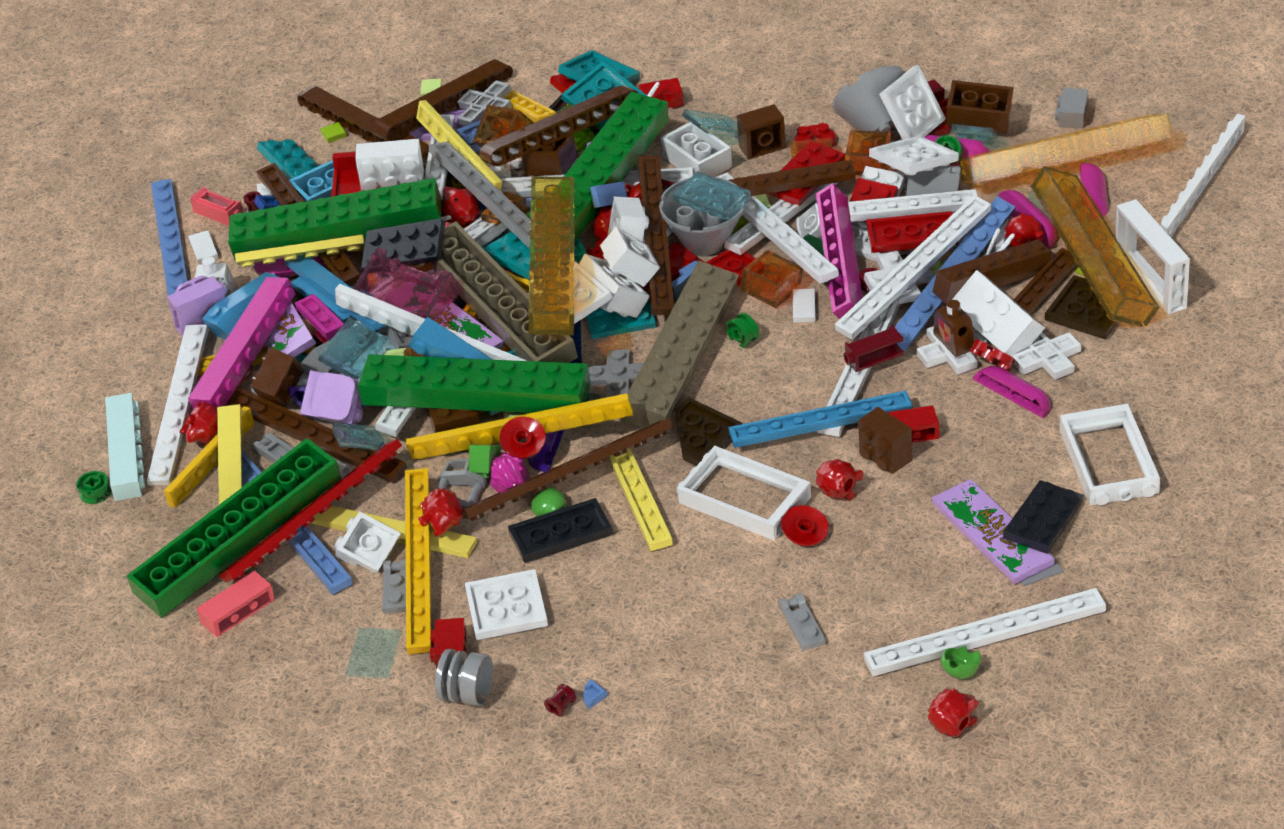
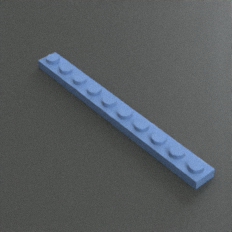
M171 179L151 183L168 296L174 294L179 285L188 281Z
M997 196L991 203V211L968 232L940 270L978 258L990 243L996 229H1001L1012 215L1015 206ZM936 275L895 326L904 340L897 344L904 352L930 321L936 310L943 304V301L932 292Z
M242 450L244 486L258 476L261 471ZM300 526L297 529L298 534L287 541L332 595L353 585L349 574L308 526Z

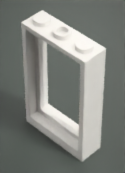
M1136 199L1117 205L1115 256L1167 315L1186 309L1190 258ZM1137 232L1165 263L1164 280L1136 250Z
M1128 404L1060 415V433L1089 505H1105L1108 502L1128 501L1131 498L1151 497L1154 494H1159L1160 477ZM1123 426L1144 478L1095 486L1074 434Z
M714 446L709 453L703 456L702 461L692 468L687 478L679 483L677 494L678 501L682 505L775 541L783 532L781 521L785 513L792 507L805 505L811 498V485L809 481ZM719 465L787 491L790 494L771 517L765 519L698 493L696 489Z

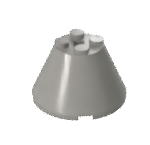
M885 66L858 76L859 81L851 86L849 84L845 85L833 100L835 113L871 139L875 145H879L887 139H892L893 141L900 139L901 136L879 94L907 71H903L900 66Z
M701 176L681 180L670 186L662 194L659 208L662 218L684 247L699 257H707L718 253L724 248V241L731 236L744 211L745 197L742 190L727 179L713 176V180L701 179Z

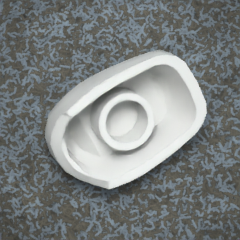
M815 203L797 218V230L802 238L810 234L822 240L818 206Z

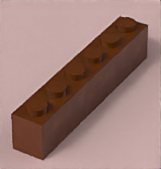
M1037 239L938 270L932 292L947 304L948 301L955 297L976 270L988 277L998 287L1036 276L1049 262L1051 250Z

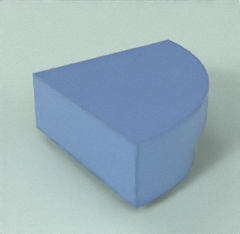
M592 679L586 683L583 692L584 703L590 709L608 696V692Z

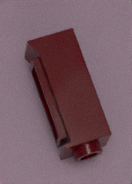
M892 325L885 331L848 344L845 342L843 357L846 364L850 365L855 372L904 355V351L897 344L904 340Z

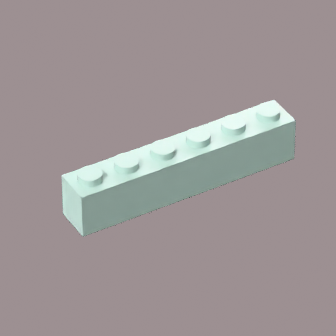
M132 393L105 397L110 485L114 500L142 496V488H146L144 476L140 475V473H144V465L142 459L139 460V458H143L142 446L138 445L142 443L141 432L137 430L141 428L139 415L136 416V414H140L139 403L133 400Z

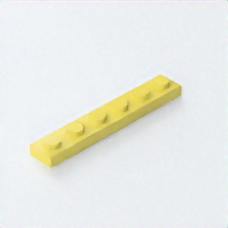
M363 235L236 253L235 258L237 265L246 268L254 266L256 262L272 264L276 262V259L284 258V261H293L297 259V256L305 255V258L317 257L318 253L326 252L327 255L338 254L339 250L347 249L348 252L358 251L360 247L364 246Z
M626 449V453L614 457L613 454L610 455L609 462L649 550L654 551L672 546V537L631 449Z

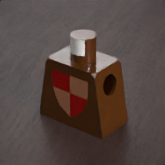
M950 300L946 306L936 310L933 334L955 357L970 351L974 343L972 320L960 308V302L958 300Z

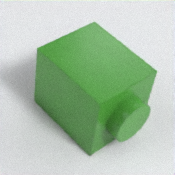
M469 445V471L477 473L484 478H491L492 461L495 460V457H500L501 446Z

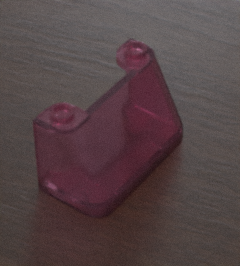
M376 247L353 288L426 319L429 317L433 321L457 298L460 292V287L451 272L442 270L441 273L435 272L434 275L401 264L398 258L390 259L386 257L387 251Z

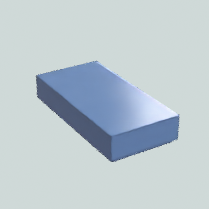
M624 181L590 187L594 208L613 205L614 197H627Z

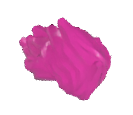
M504 453L500 457H495V460L492 461L490 484L497 492L530 479L528 469L524 465L522 458L512 457Z

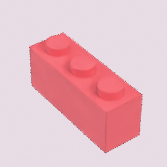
M253 571L197 607L200 623L216 637L220 636L274 601L272 586L256 571Z

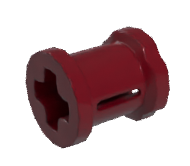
M252 191L244 195V203L247 204L248 208L246 212L259 209L254 203L256 195H261L259 192Z
M560 684L557 687V692L544 701L545 708L559 717L562 716L568 704L576 701L575 691L568 685Z

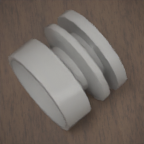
M446 649L440 657L436 670L435 692L437 698L441 701L450 700L454 703L458 702L461 698V701L466 705L483 706L486 699L476 698V693L488 696L493 679L492 658L487 654L473 652L467 656L465 651Z

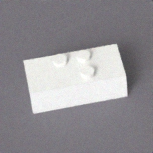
M978 270L975 271L952 299L960 302V308L971 318L972 325L995 347L1010 356L1028 349L1045 329L1042 324Z

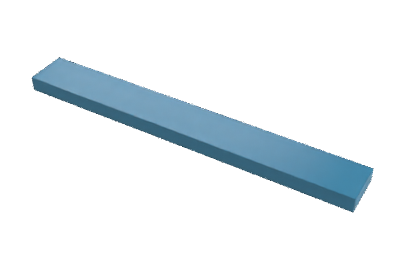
M305 255L297 256V259L293 261H285L287 267L335 303V289L339 284L351 288L312 258H305ZM344 309L372 331L387 326L351 310Z
M901 391L728 427L729 435L734 448L858 423L859 419L876 407L888 413L912 409L913 405L907 391Z

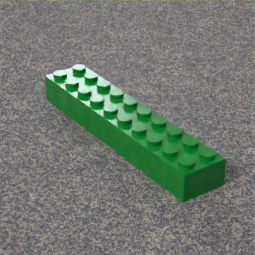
M631 92L533 214V223L548 235L572 246L596 216L599 209L602 208H594L590 187L622 182L638 162V156L644 154L668 123V102Z
M432 178L290 205H280L268 209H258L246 213H237L230 215L228 244L236 261V253L363 235V238H366V233L369 230L441 219V196L436 179Z
M368 354L358 383V389L362 405L534 413L586 402L591 381L588 364Z
M306 438L126 575L132 593L158 616L164 617L341 480L337 461Z

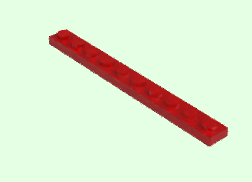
M396 438L387 442L221 573L220 577L225 583L231 580L237 582L246 575L245 570L250 566L255 568L264 561L262 557L266 553L271 555L281 547L279 544L281 541L292 539L298 534L297 529L300 526H308L315 520L314 515L318 512L323 514L332 507L330 503L333 500L339 501L348 494V488L351 486L355 488L364 482V476L367 473L371 475L381 468L380 463L386 460L388 462L398 455L396 450L402 446L400 441Z

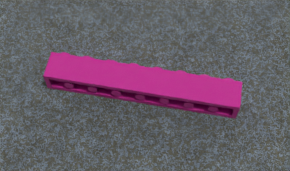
M831 184L817 192L816 199L824 256L838 269L839 274L838 277L828 281L832 313L841 319L863 296L852 223L848 209V197L837 186Z
M266 277L188 397L193 409L198 402L203 401L207 404H213L215 407L226 405L296 294L288 278Z

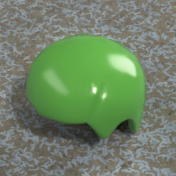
M553 487L537 492L531 499V511L536 517L568 507L564 494Z
M962 646L958 649H945L940 662L947 674L956 679L963 680L972 677L976 673L982 657L978 650L970 653L966 646Z

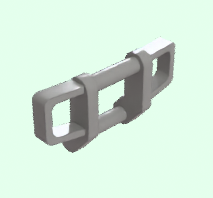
M469 458L450 459L446 462L438 477L439 483L436 489H446L447 485H468L472 490L467 502L458 498L461 501L462 508H465L477 502L481 490L485 489L487 481L484 477L469 471ZM453 468H464L463 470L451 471Z

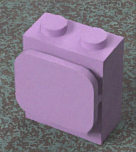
M198 276L179 285L174 294L167 296L174 326L182 337L186 325H206L202 318L215 303L225 298V294H227L226 288L214 276L210 278Z
M310 370L300 414L309 419L356 427L357 423L361 422L363 410L361 409L362 401L358 389L359 380L352 379L349 376Z

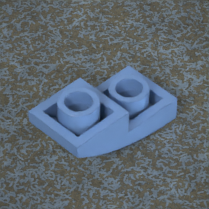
M693 261L680 269L679 278L672 282L673 300L675 303L691 276L697 261Z

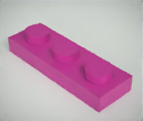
M314 294L295 302L296 310L327 340L346 331L345 324Z

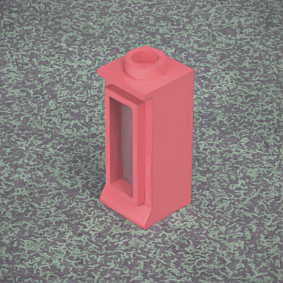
M202 187L190 197L193 212L228 226L230 215L243 213L240 200L238 202L208 191L205 187Z

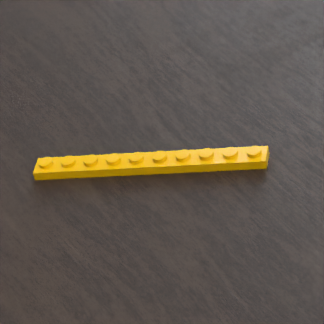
M628 393L408 438L406 439V446L412 459L429 458L468 450L469 445L500 443L499 436L502 427L509 420L516 417L533 418L543 426L545 433L633 416V407Z
M428 468L405 470L406 650L408 655L429 653L430 648H432L430 631L432 630L430 523L423 527L418 520L422 516L420 503L430 493Z

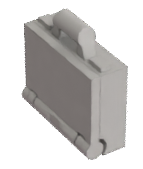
M938 166L930 171L923 170L917 172L916 175H909L906 196L960 191L961 167Z

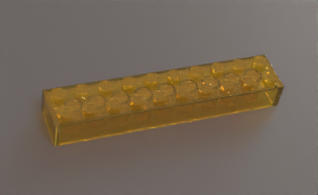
M1154 113L959 158L958 164L962 171V182L969 184L970 187H980L988 185V181L1008 180L1007 176L1016 178L1027 176L1028 171L1029 173H1040L1048 171L1047 167L1055 169L1068 166L1067 162L1069 164H1079L1087 162V158H1105L1107 153L1108 155H1118L1126 153L1127 149L1140 150L1147 148L1148 145L1167 143L1166 139L1173 138L1168 113Z
M1043 166L1032 183L1031 188L1035 193V197L1042 204L1043 210L1051 219V223L1057 229L1058 235L1066 244L1067 250L1072 254L1075 263L1081 269L1082 275L1090 284L1091 290L1096 294L1099 303L1107 312L1108 318L1114 322H1124L1133 327H1146L1160 307L1079 177Z
M531 176L528 334L574 335V177Z

